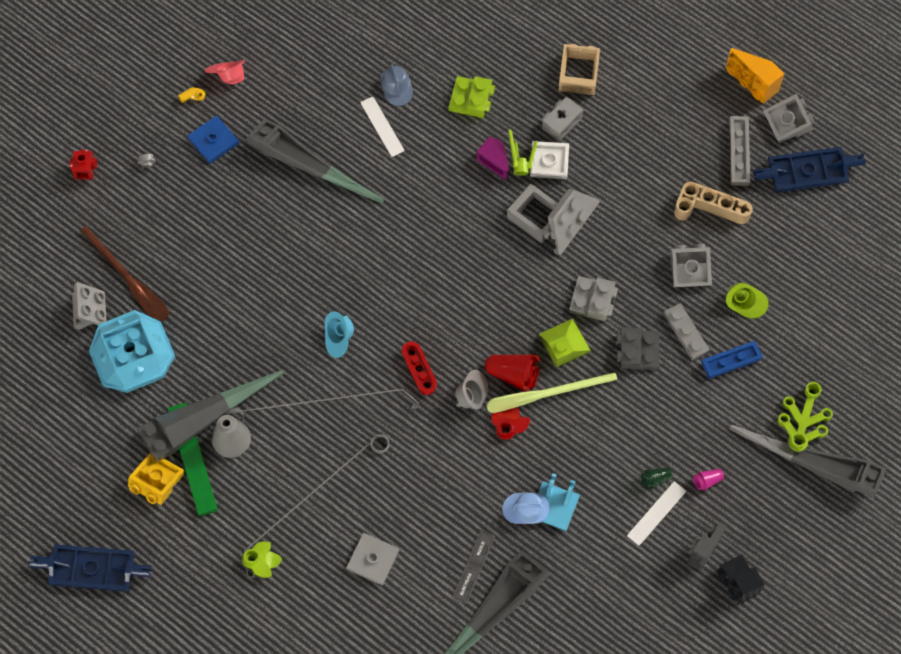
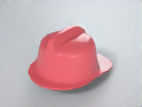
M245 60L215 64L206 68L205 72L217 73L224 83L236 84L244 80L242 63Z

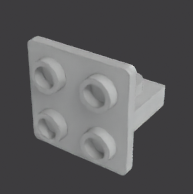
M79 282L75 283L74 292L72 293L74 328L80 330L91 324L99 325L106 322L105 292Z

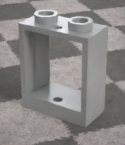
M530 184L507 209V218L540 243H543L545 239L549 240L551 238L549 222L543 229H540L520 213L534 198L551 211H553L558 203Z

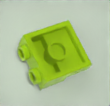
M457 76L449 104V111L484 118L485 113L490 111L491 101H489V98L494 95L495 86L492 85L493 80L476 76L473 80Z

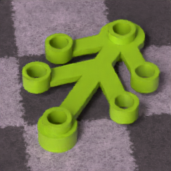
M810 382L805 388L807 398L802 415L792 397L788 396L783 400L782 406L790 411L798 424L797 431L790 423L788 414H780L777 420L778 424L784 427L790 436L788 439L789 447L797 452L805 450L809 441L816 438H825L828 433V428L824 425H819L816 430L805 434L806 428L821 421H830L833 416L831 409L824 408L820 413L810 417L814 400L819 397L822 390L817 382ZM813 390L816 394H811L809 391ZM786 401H790L792 405H787ZM823 413H828L830 416L825 417ZM781 418H785L787 422H782ZM818 430H823L825 433L821 434ZM794 441H800L801 445H797Z

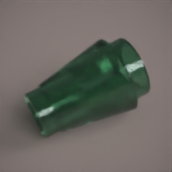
M669 467L648 469L641 474L644 487H650L651 489L672 478Z

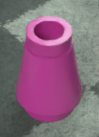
M721 469L701 471L693 476L695 487L703 491L724 480V474Z

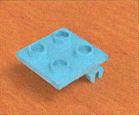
M553 473L550 482L543 481L538 494L547 499L550 508L548 516L541 522L567 531L580 495L573 492L576 481L571 480L568 491L554 486L557 474Z

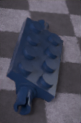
M841 147L770 156L768 157L769 167L753 169V175L756 176L754 177L755 181L771 178L775 193L848 183L849 167L864 166L866 161L863 158L864 154L847 156V154H843Z
M54 544L52 555L48 557L31 555L30 560L32 561H29L30 568H42L49 571L48 584L51 586L129 592L133 576L150 578V572H152V565L134 564L135 552L130 550Z

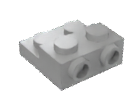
M797 94L763 110L779 144L794 136L798 138L814 130L812 124L815 121L811 113H806L805 109L808 107L804 99H799Z
M694 244L693 248H686V245H675V249L670 250L673 287L712 285L710 247H705V244Z
M578 276L569 313L606 322L607 315H612L614 307L611 304L612 298L616 299L618 288L615 287L616 282L598 277L597 280Z

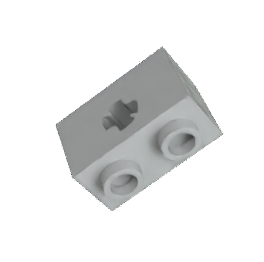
M566 96L563 101L560 100L556 103L551 113L545 114L542 119V130L560 142L582 119L583 109Z

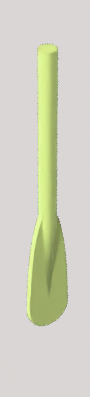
M611 373L549 389L497 397L488 402L487 409L491 413L505 411L541 398L615 381L617 376L616 373Z

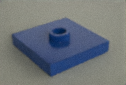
M217 115L187 136L188 140L209 164L239 144V140Z

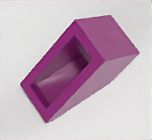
M490 136L477 151L476 160L507 180L509 168L505 146L499 139H494Z

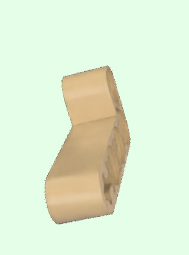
M687 182L681 190L674 214L677 219L684 221L689 219L693 208H697L730 221L745 224L749 221L753 208L749 202L694 182ZM686 192H692L694 195H688ZM704 198H709L711 201H705ZM725 204L729 206V208L722 207V205ZM684 207L687 211H683L680 208Z

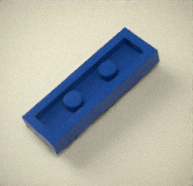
M752 341L705 358L701 361V364L708 379L761 361L763 357L756 342Z

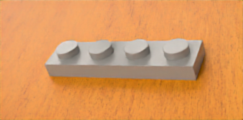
M730 116V182L734 186H749V117Z

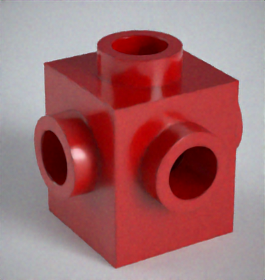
M85 149L73 151V158H70L69 161L70 169H72L75 179H94V169H97L98 163L92 151Z

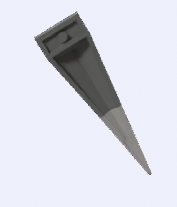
M734 425L729 427L731 431L853 493L856 490L873 499L878 492L886 468L869 460L835 455L809 448L797 452L792 450L786 442Z

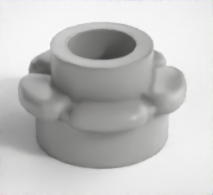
M143 154L138 156L139 161L137 163L142 165V168H150L156 160L153 154Z

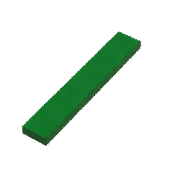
M187 403L169 407L168 411L171 412L187 406ZM195 436L179 450L200 517L217 512L218 508L197 436Z

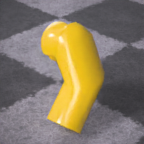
M191 87L179 94L178 98L182 103L189 99L201 101L205 98V92L202 89Z

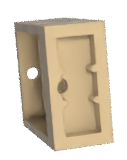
M564 44L558 91L595 95L600 48ZM567 58L594 61L592 79L565 76Z

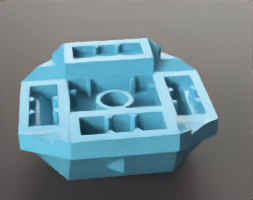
M136 310L99 324L89 349L103 387L125 393L163 379L175 359V354L161 322ZM130 347L135 348L132 352H126Z

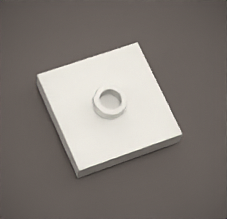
M538 142L533 159V169H530V177L567 179L569 143Z

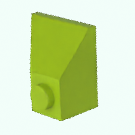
M573 319L539 334L556 367L590 352Z

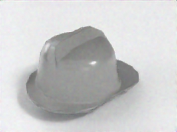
M471 370L467 374L465 380L456 388V406H462L466 409L473 408L475 410L481 408L488 394V382L483 373L478 370Z

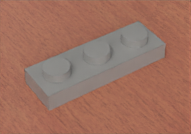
M681 303L664 311V316L692 361L709 353L708 346Z

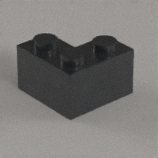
M743 554L720 565L718 575L723 583L726 582L730 598L733 601L735 600L738 605L760 594L765 584L756 567L750 569Z

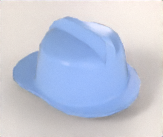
M538 493L512 494L507 497L502 507L504 517L511 523L516 524L540 523L545 520L550 510L547 499Z

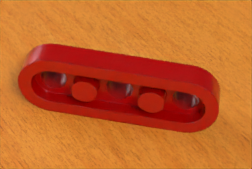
M416 342L405 343L402 347V356L419 392L423 395L433 394L437 389V381L420 345ZM410 351L415 352L414 355H409L408 353ZM420 367L423 370L421 372L416 371V369ZM429 384L431 387L425 388L424 385Z

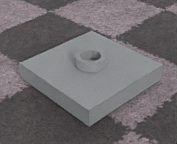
M363 533L346 570L383 586L400 549Z

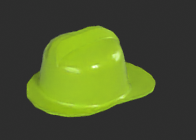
M737 283L729 287L726 303L732 310L750 319L758 318L767 311L768 299L761 291L746 283Z

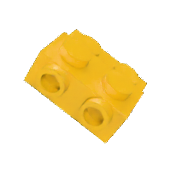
M150 453L129 476L128 487L133 494L138 495L140 493L144 495L149 503L162 505L172 493L174 485L184 475V470L165 459L156 462Z

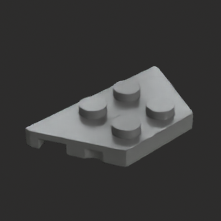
M567 190L548 216L551 238L555 239L556 243L555 254L561 255L599 204L600 201L576 190Z

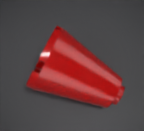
M491 355L486 359L484 368L487 369L488 374L524 392H528L537 383L540 368L536 366L537 362H540V357L537 355Z

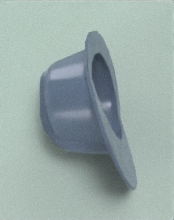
M393 64L390 65V68L385 70L380 78L384 96L392 105L403 106L413 96L411 81L404 69Z

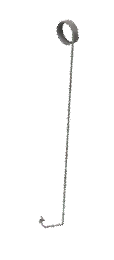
M398 389V390L382 391V392H375V393H367V394L352 395V396H345V397H338V398H330V399L315 400V401H308V402L292 403V404H285V405L271 406V407H263V408H256V409H248V410H241V409H239V408H233V409L228 410V411L225 413V415H228V414H230V413L238 412V413H240V414L242 415V417L239 419V421L242 422L243 419H244L243 411H251V410L274 408V407H281V406H287V405L303 404V403H310V402L326 401V400H333V399H339V398L355 397V396L370 395V394L385 393V392H393V391H400V390L404 391V390H403V389ZM404 391L408 396L415 400L411 395ZM416 401L418 403L416 407L414 404L412 405L413 409H417V407L419 406L418 401Z
M376 435L369 443L372 450L376 453L386 452L390 445L389 439L384 435ZM377 438H385L388 441V445L384 450H376L372 446L373 441ZM369 444L366 445L362 450H360L354 457H352V458H351L347 463H345L340 469H342V468H343L346 464H348L353 458H355L361 451H363L367 446H369ZM323 482L319 487H317L312 493H314L318 488H320L325 482ZM312 493L309 494L305 499H303L298 505H300L304 500H306L310 495H312ZM287 513L283 518H281L276 524H278L282 519H284L289 513ZM273 525L269 530H267L262 536H264L268 531H270L275 525ZM251 544L247 549H245L244 553H245L246 550H248L253 544ZM246 568V573L249 578H255V576H257L253 573V576L250 577L248 575V568Z

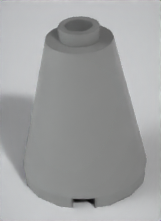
M223 415L218 419L212 434L213 447L223 457L235 458L241 456L250 446V431L245 424L233 416Z

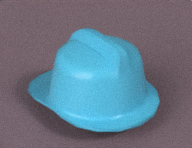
M335 311L330 312L325 318V344L328 353L332 357L339 358L345 354L348 348V340L353 336L354 327L348 316H342Z

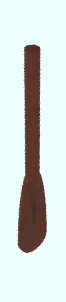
M84 226L81 229L82 233L124 278L134 297L151 318L160 322L166 320L169 315L168 307L144 284L133 278L87 226Z

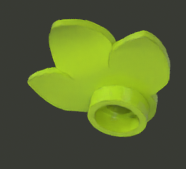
M259 542L253 549L247 550L242 555V563L246 568L252 569L253 573L258 577L269 578L272 576L271 569L277 567L282 562V558L270 552V542Z

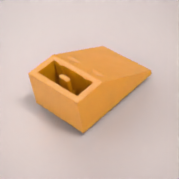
M734 48L730 49L726 64L728 73L735 76L740 84L752 93L756 100H760L764 104L779 92L785 73L772 61Z

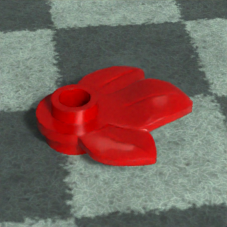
M518 407L505 410L504 413H492L491 416L492 423L496 427L497 436L503 440H509L515 434L524 432L530 424V418L520 417ZM504 429L510 430L508 433H503Z

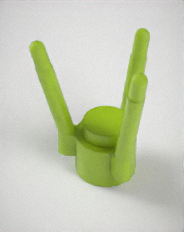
M509 129L514 174L520 176L528 175L529 169H533V159L538 142H534L529 162H527L526 158H519L518 143H514L512 130Z

